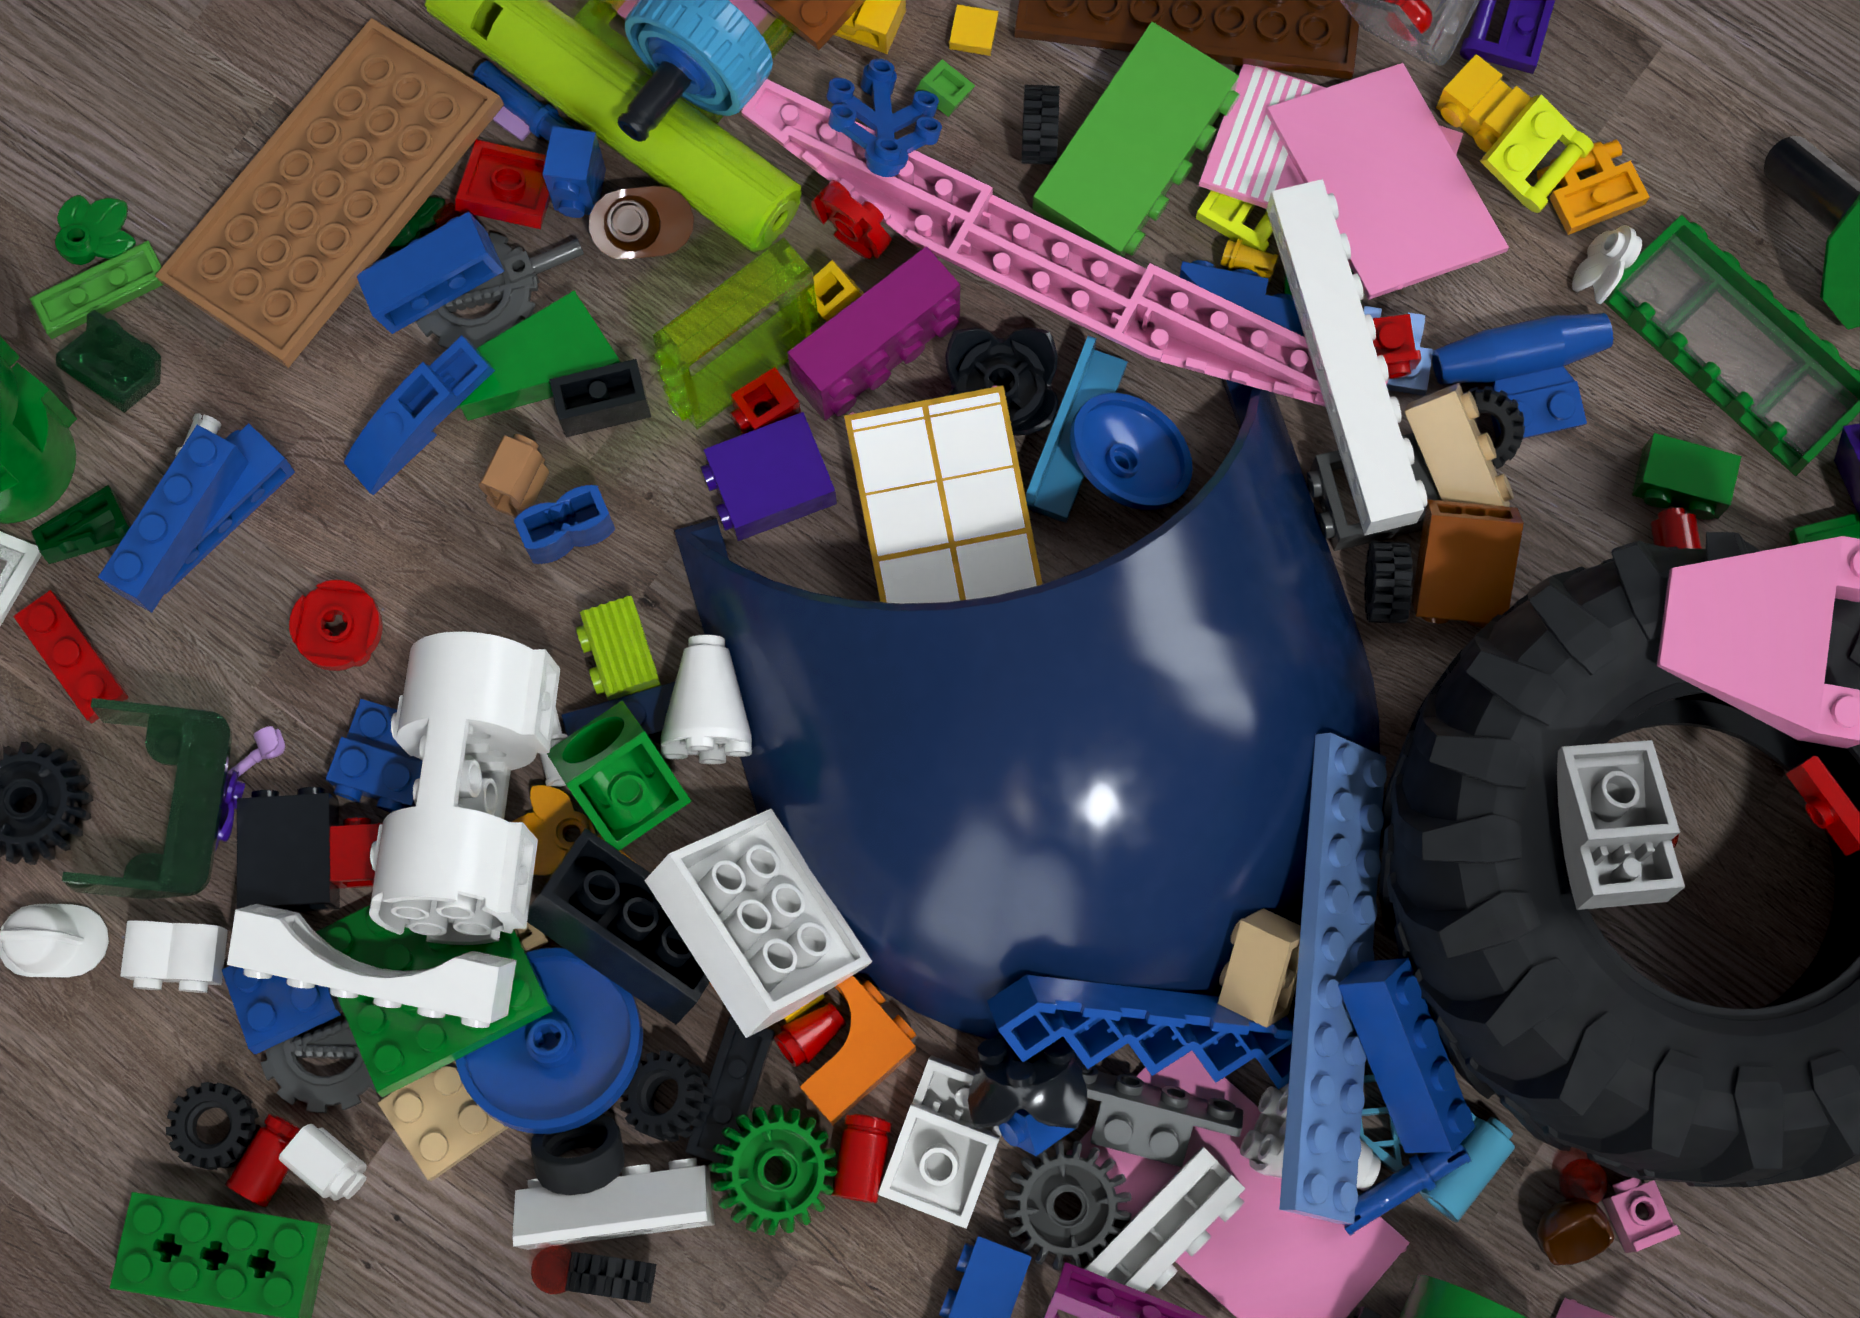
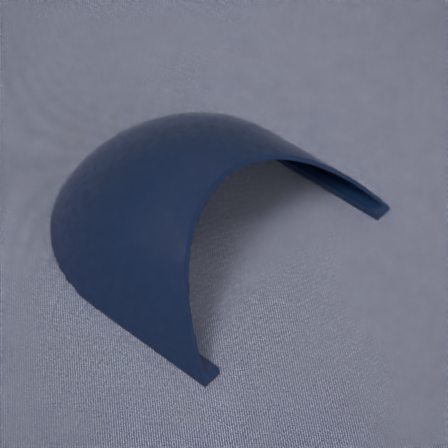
M1222 379L1240 431L1234 445L1216 473L1187 505L1158 529L1125 550L1103 561L1045 584L1001 595L953 602L900 604L851 600L813 593L773 581L730 561L717 518L674 530L704 634L725 638V647L730 651L752 735V755L741 757L756 812L760 814L769 809L773 810L795 843L810 871L835 904L872 960L871 964L858 973L910 1010L957 1029V1031L987 1040L992 1039L999 1033L987 1000L1025 975L1220 997L1222 986L1219 984V978L1224 966L1230 961L1234 947L1231 943V935L1240 919L1264 908L1301 926L1315 735L1333 733L1380 754V735L1374 680L1363 641L1327 540L1324 539L1313 500L1275 393Z

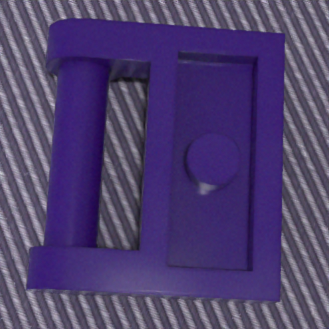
M1479 0L1469 36L1463 40L1461 45V57L1470 61L1477 54L1487 62L1533 74L1537 67L1555 0H1510L1498 43L1485 40L1497 0Z

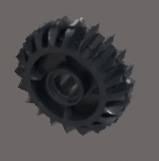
M21 742L17 753L12 747L3 746V760L0 761V857L5 855L6 861L12 864L19 863L23 857L27 864L35 865L40 854L48 861L55 860L54 847L56 845L64 851L71 850L70 842L66 838L70 834L76 837L84 836L83 830L77 827L76 824L78 820L86 821L91 819V814L81 808L82 805L94 801L90 793L82 791L90 784V781L85 775H78L81 765L74 759L67 761L68 753L60 748L52 752V747L47 743H39L36 749H34V746L29 742ZM36 793L37 801L33 809L22 813L21 805L23 800L28 795Z

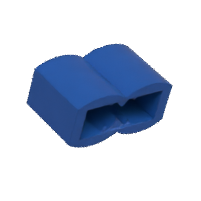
M596 485L574 488L562 495L556 503L548 502L533 505L522 511L514 519L524 547L534 564L556 561L568 554L574 546L584 547L597 544L609 537L615 530L608 509Z

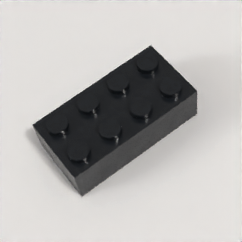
M585 828L529 906L527 922L677 1025L698 1002L710 981L645 882L651 873Z

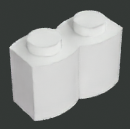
M127 921L120 976L134 980L133 988L162 990V982L179 983V991L207 993L208 985H222V969L224 968L228 930L217 925Z
M313 1124L302 1127L279 1155V1160L321 1197H330L334 1201L342 1197L350 1199L362 1187L367 1178L363 1175L367 1165L327 1130L317 1128Z

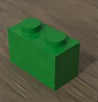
M1654 433L1643 447L1632 496L1643 498L1646 504L1657 508H1668L1670 506L1684 508L1687 510V513L1694 514L1697 519H1719L1731 506L1742 456Z

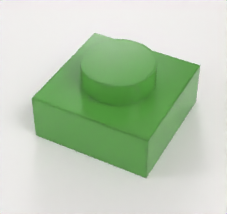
M942 59L920 81L915 91L923 90L935 94L939 99L937 109L949 117L969 97L975 85Z

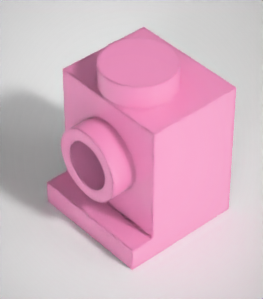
M1626 1179L1612 1185L1615 1192L1614 1195L1602 1199L1625 1253L1637 1252L1681 1234L1677 1225L1673 1224L1655 1180L1642 1183L1641 1179ZM1639 1202L1645 1204L1649 1213V1217L1646 1220H1641L1636 1215L1635 1208Z

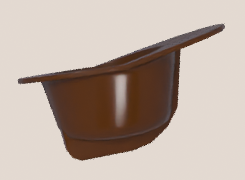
M647 186L627 188L607 193L595 203L589 215L588 229L593 243L599 250L614 259L655 257L676 252L687 243L693 231L694 216L690 204L682 194L669 187Z

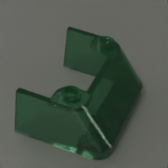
M92 698L91 708L103 723L147 727L145 745L151 758L162 765L177 766L164 854L142 853L135 856L127 864L123 878L63 872L62 881L74 892L136 899L183 897L200 893L210 882L232 744V731L228 722L223 716L213 711Z

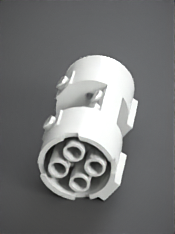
M477 632L437 633L426 636L412 645L404 693L400 695L397 712L392 716L391 732L396 742L410 756H415L423 762L420 778L416 779L413 785V800L416 806L399 809L387 815L383 824H379L377 841L373 842L371 846L370 860L372 869L375 871L369 915L379 926L399 935L404 933L406 927L415 933L427 935V942L453 945H477L499 941L501 931L511 934L513 929H526L538 839L523 822H508L504 820L511 770L527 766L534 761L537 753L550 752L560 668L546 649L533 650L519 642L504 637Z

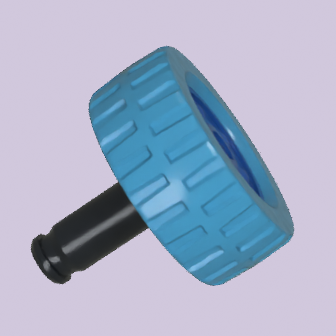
M638 0L626 17L625 33L633 50L653 75L629 103L627 111L621 113L618 117V125L630 138L638 142L646 141L649 137V132L658 126L680 97L703 110L717 115L731 116L739 113L757 93L772 71L773 58L765 39L754 24L729 0Z

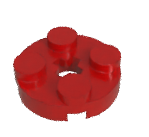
M831 180L811 201L812 209L820 222L824 225L829 219L838 229L833 236L856 254L867 259H871L874 255L875 259H877L890 245L892 239L880 225L884 220L881 211L868 201H864L862 204L851 197L849 191L836 180Z
M344 580L324 581L316 585L317 589L310 591L306 597L302 595L295 603L289 621L291 638L302 656L314 666L329 671H342L366 664L370 660L371 653L379 644L383 628L382 616L373 598L357 584ZM336 615H342V620L347 624V627L339 635L332 636V632L325 628L326 622H334Z

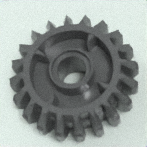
M1057 1141L1054 1143L1057 1156L1048 1158L1047 1152L1044 1150L1038 1155L1042 1162L1037 1166L1033 1164L1031 1159L1025 1156L1021 1163L1030 1171L1025 1178L1016 1172H1012L1010 1175V1179L1013 1182L1022 1185L1020 1192L1006 1190L1004 1193L1005 1199L1018 1201V1208L1004 1210L1005 1218L1019 1217L1021 1224L1013 1226L1009 1230L1011 1237H1016L1026 1232L1029 1238L1021 1244L1020 1250L1026 1253L1036 1244L1041 1249L1036 1255L1035 1262L1041 1265L1045 1261L1048 1252L1055 1255L1053 1269L1058 1271L1063 1266V1256H1071V1264L1081 1268L1079 1255L1087 1253L1091 1263L1097 1257L1093 1249L1101 1245L1104 1250L1110 1244L1106 1240L1107 1236L1111 1233L1117 1237L1122 1231L1121 1228L1114 1226L1115 1220H1131L1130 1212L1117 1210V1203L1128 1202L1132 1199L1129 1192L1116 1194L1114 1187L1126 1181L1124 1174H1119L1109 1179L1106 1173L1114 1167L1115 1161L1109 1158L1101 1167L1096 1165L1094 1162L1100 1153V1149L1097 1147H1093L1090 1150L1087 1159L1080 1157L1082 1143L1080 1141H1074L1072 1155H1064L1062 1141ZM1062 1192H1073L1081 1200V1210L1074 1218H1061L1054 1211V1200Z

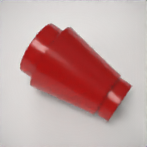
M828 1003L824 1007H820L781 1026L782 1032L776 1035L774 1040L792 1066L797 1067L803 1062L809 1064L846 1023L836 1007Z

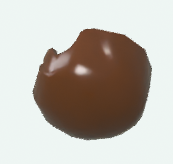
M1569 1198L1556 1202L1542 1214L1536 1230L1540 1246L1545 1251L1550 1262L1557 1266L1573 1265L1587 1261L1604 1252L1613 1243L1615 1238L1603 1210L1593 1201L1583 1198Z

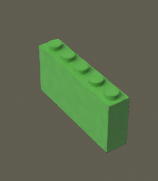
M1151 22L1034 194L1032 210L1059 227L1121 257H1124L1126 253L1133 256L1145 239L1146 234L1142 232V229L1151 218L1157 221L1168 205L1170 199L1165 195L1173 183L1180 186L1191 171L1193 163L1189 162V159L1198 148L1204 151L1209 145L1217 130L1212 125L1220 113L1228 116L1238 101L1240 94L1236 92L1239 75L1156 23Z

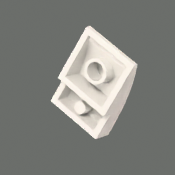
M931 1055L927 1061L913 1102L910 1105L878 1195L967 1229L1002 1134L999 1126L974 1128L970 1117L968 1095L975 1072Z

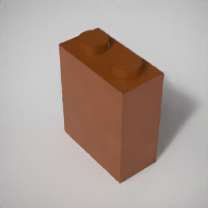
M1427 499L1412 594V603L1416 617H1422L1427 622L1437 624L1447 623L1449 620L1467 621L1472 626L1484 628L1497 614L1502 615L1510 608L1524 525L1517 507Z

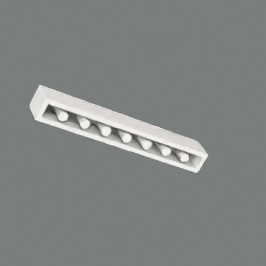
M1323 179L1271 191L1266 210L1364 536L1415 524L1422 515L1424 507L1427 506V494L1423 482L1415 480L1411 465L1414 464V452L1408 438L1403 439L1398 423L1401 422V410L1398 400L1395 396L1390 397L1385 383L1389 379L1387 363L1383 355L1377 356L1373 341L1376 339L1374 321L1370 314H1364L1360 300L1363 299L1364 295L1363 286L1357 273L1352 274L1348 260L1351 258V248L1348 237L1345 233L1340 234L1337 227L1336 219L1339 217L1336 198L1333 193L1327 194Z

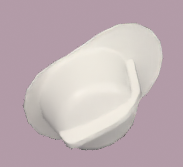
M33 904L21 907L8 917L0 930V958L5 967L17 975L27 977L68 978L83 975L99 964L105 956L109 944L108 929L101 916L88 907L74 904Z

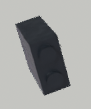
M324 788L297 789V795L280 796V792L276 790H257L251 792V798H237L238 909L254 904L293 912L340 909V888L330 881V826H339V801L330 793H325Z

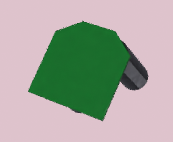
M1800 136L1784 138L1776 143L1766 156L1764 162L1765 175L1774 185L1831 231L1826 241L1820 298L1847 330L1860 327V182L1806 139Z

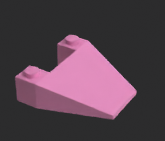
M1840 536L1671 568L1669 570L1657 666L1796 740L1840 748L1860 745V690L1824 684L1835 598L1860 602V539Z

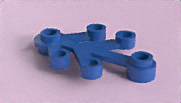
M873 59L870 61V64L864 67L860 82L861 89L872 96L873 109L853 96L855 86L851 81L844 78H833L829 82L826 94L828 101L835 104L831 108L828 124L832 129L844 133L865 149L866 165L871 172L882 177H894L906 166L909 153L924 145H934L938 142L942 125L932 117L936 114L939 99L929 91H917L913 96L911 105L892 114L890 95L893 93L897 74L894 71L895 68L887 60ZM856 118L874 130L875 136L856 124ZM916 122L914 132L897 140L894 139L895 132Z

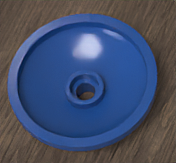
M1106 393L1089 399L1074 416L1070 429V442L1074 457L1089 482L1108 498L1135 509L1157 510L1173 504L1187 490L1193 471L1190 450L1176 425L1155 406L1131 395Z

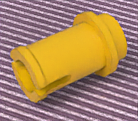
M1239 238L1237 242L1228 240L1220 265L1228 267L1227 270L1233 271V269L1252 270L1259 277L1269 278L1268 282H1270L1279 255L1243 245V240Z

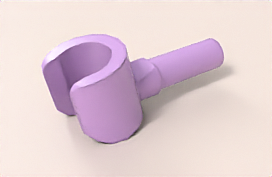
M268 726L255 732L253 736L258 748L250 752L248 756L227 771V773L231 774L232 770L239 772V777L261 760L280 756L285 750V743L280 730H275L274 727Z

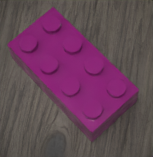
M927 246L787 352L793 385L824 421L834 414L836 416L845 414L855 405L856 397L868 388L875 390L888 380L891 375L890 371L901 362L908 364L914 361L924 351V345L936 335L939 338L946 336L957 326L958 318H960V283Z

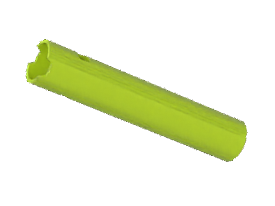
M426 0L425 7L431 16L587 131L596 132L598 139L663 187H669L681 193L693 209L750 251L759 252L768 248L786 230L794 218L800 205L801 185L681 97L658 126L649 132V137L646 141L638 142L625 134L618 125V117L621 113L627 111V106L651 75L548 0Z

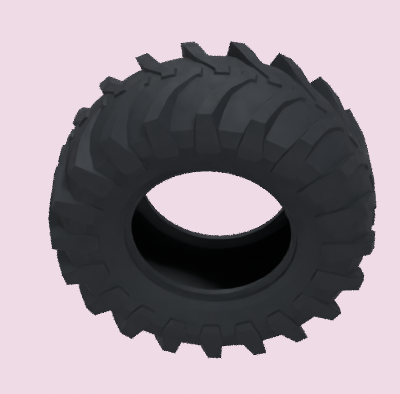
M1706 532V549H1679L1677 546L1664 547L1644 543L1640 540L1614 548L1611 552L1612 559L1605 560L1601 564L1587 569L1580 566L1567 572L1552 575L1534 586L1526 596L1518 600L1504 614H1497L1464 649L1460 650L1419 707L1388 782L1382 808L1384 822L1381 829V848H1383L1379 881V899L1384 924L1389 939H1396L1399 959L1409 958L1414 970L1413 976L1417 978L1422 991L1421 998L1425 999L1433 1021L1438 1027V1032L1458 1074L1485 1098L1489 1099L1496 1093L1500 1097V1103L1536 1139L1561 1151H1570L1571 1147L1577 1148L1585 1152L1589 1160L1624 1176L1641 1180L1686 1182L1691 1187L1744 1188L1797 1181L1822 1176L1860 1161V850L1845 856L1825 828L1833 857L1835 874L1834 904L1825 938L1817 955L1801 977L1781 996L1759 1009H1731L1694 1002L1667 991L1637 972L1606 940L1594 922L1589 910H1576L1564 857L1558 807V750L1564 746L1605 744L1609 740L1625 733L1655 726L1685 725L1702 727L1728 734L1756 747L1776 761L1787 772L1815 755L1819 757L1860 813V745L1840 748L1796 740L1657 666L1669 570L1679 566L1760 552L1759 549L1743 540L1740 534L1735 532ZM1835 598L1824 684L1860 690V602Z

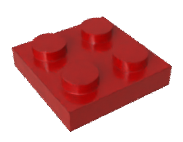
M476 139L456 195L455 211L470 212L473 215L541 230L550 202V195L543 177L546 155Z

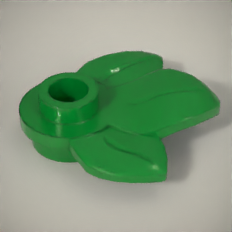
M76 195L67 200L57 215V221L61 230L56 235L55 245L60 256L71 264L83 265L94 260L96 256L111 259L133 248L136 244L135 239L121 230L128 214L127 203L120 199L104 198L90 204L81 195Z

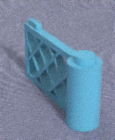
M1365 1075L1364 1083L1376 1082L1374 1075ZM1387 1107L1362 1109L1361 1116L1389 1115L1392 1140L1377 1142L1370 1140L1364 1135L1362 1117L1360 1139L1373 1150V1154L1378 1156L1381 1163L1395 1173L1402 1169L1404 1166L1402 1165L1399 1147L1402 1144L1400 1139H1398V1134ZM1471 1113L1475 1128L1461 1142V1145L1464 1146L1472 1161L1465 1163L1436 1181L1437 1187L1433 1190L1428 1191L1425 1188L1419 1192L1431 1206L1454 1222H1459L1515 1149L1514 1144L1509 1140L1513 1136L1511 1130L1493 1117H1489L1485 1121ZM1393 1147L1394 1158L1382 1148Z

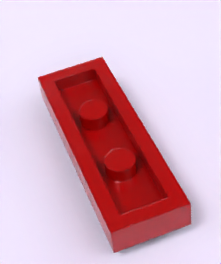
M48 591L13 616L88 722L94 723L129 698L54 592Z

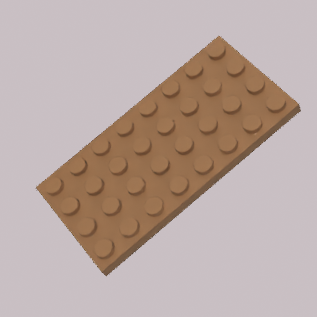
M371 18L178 247L155 277L161 284L289 368L359 283L357 279L358 274L371 267L504 106L501 97Z

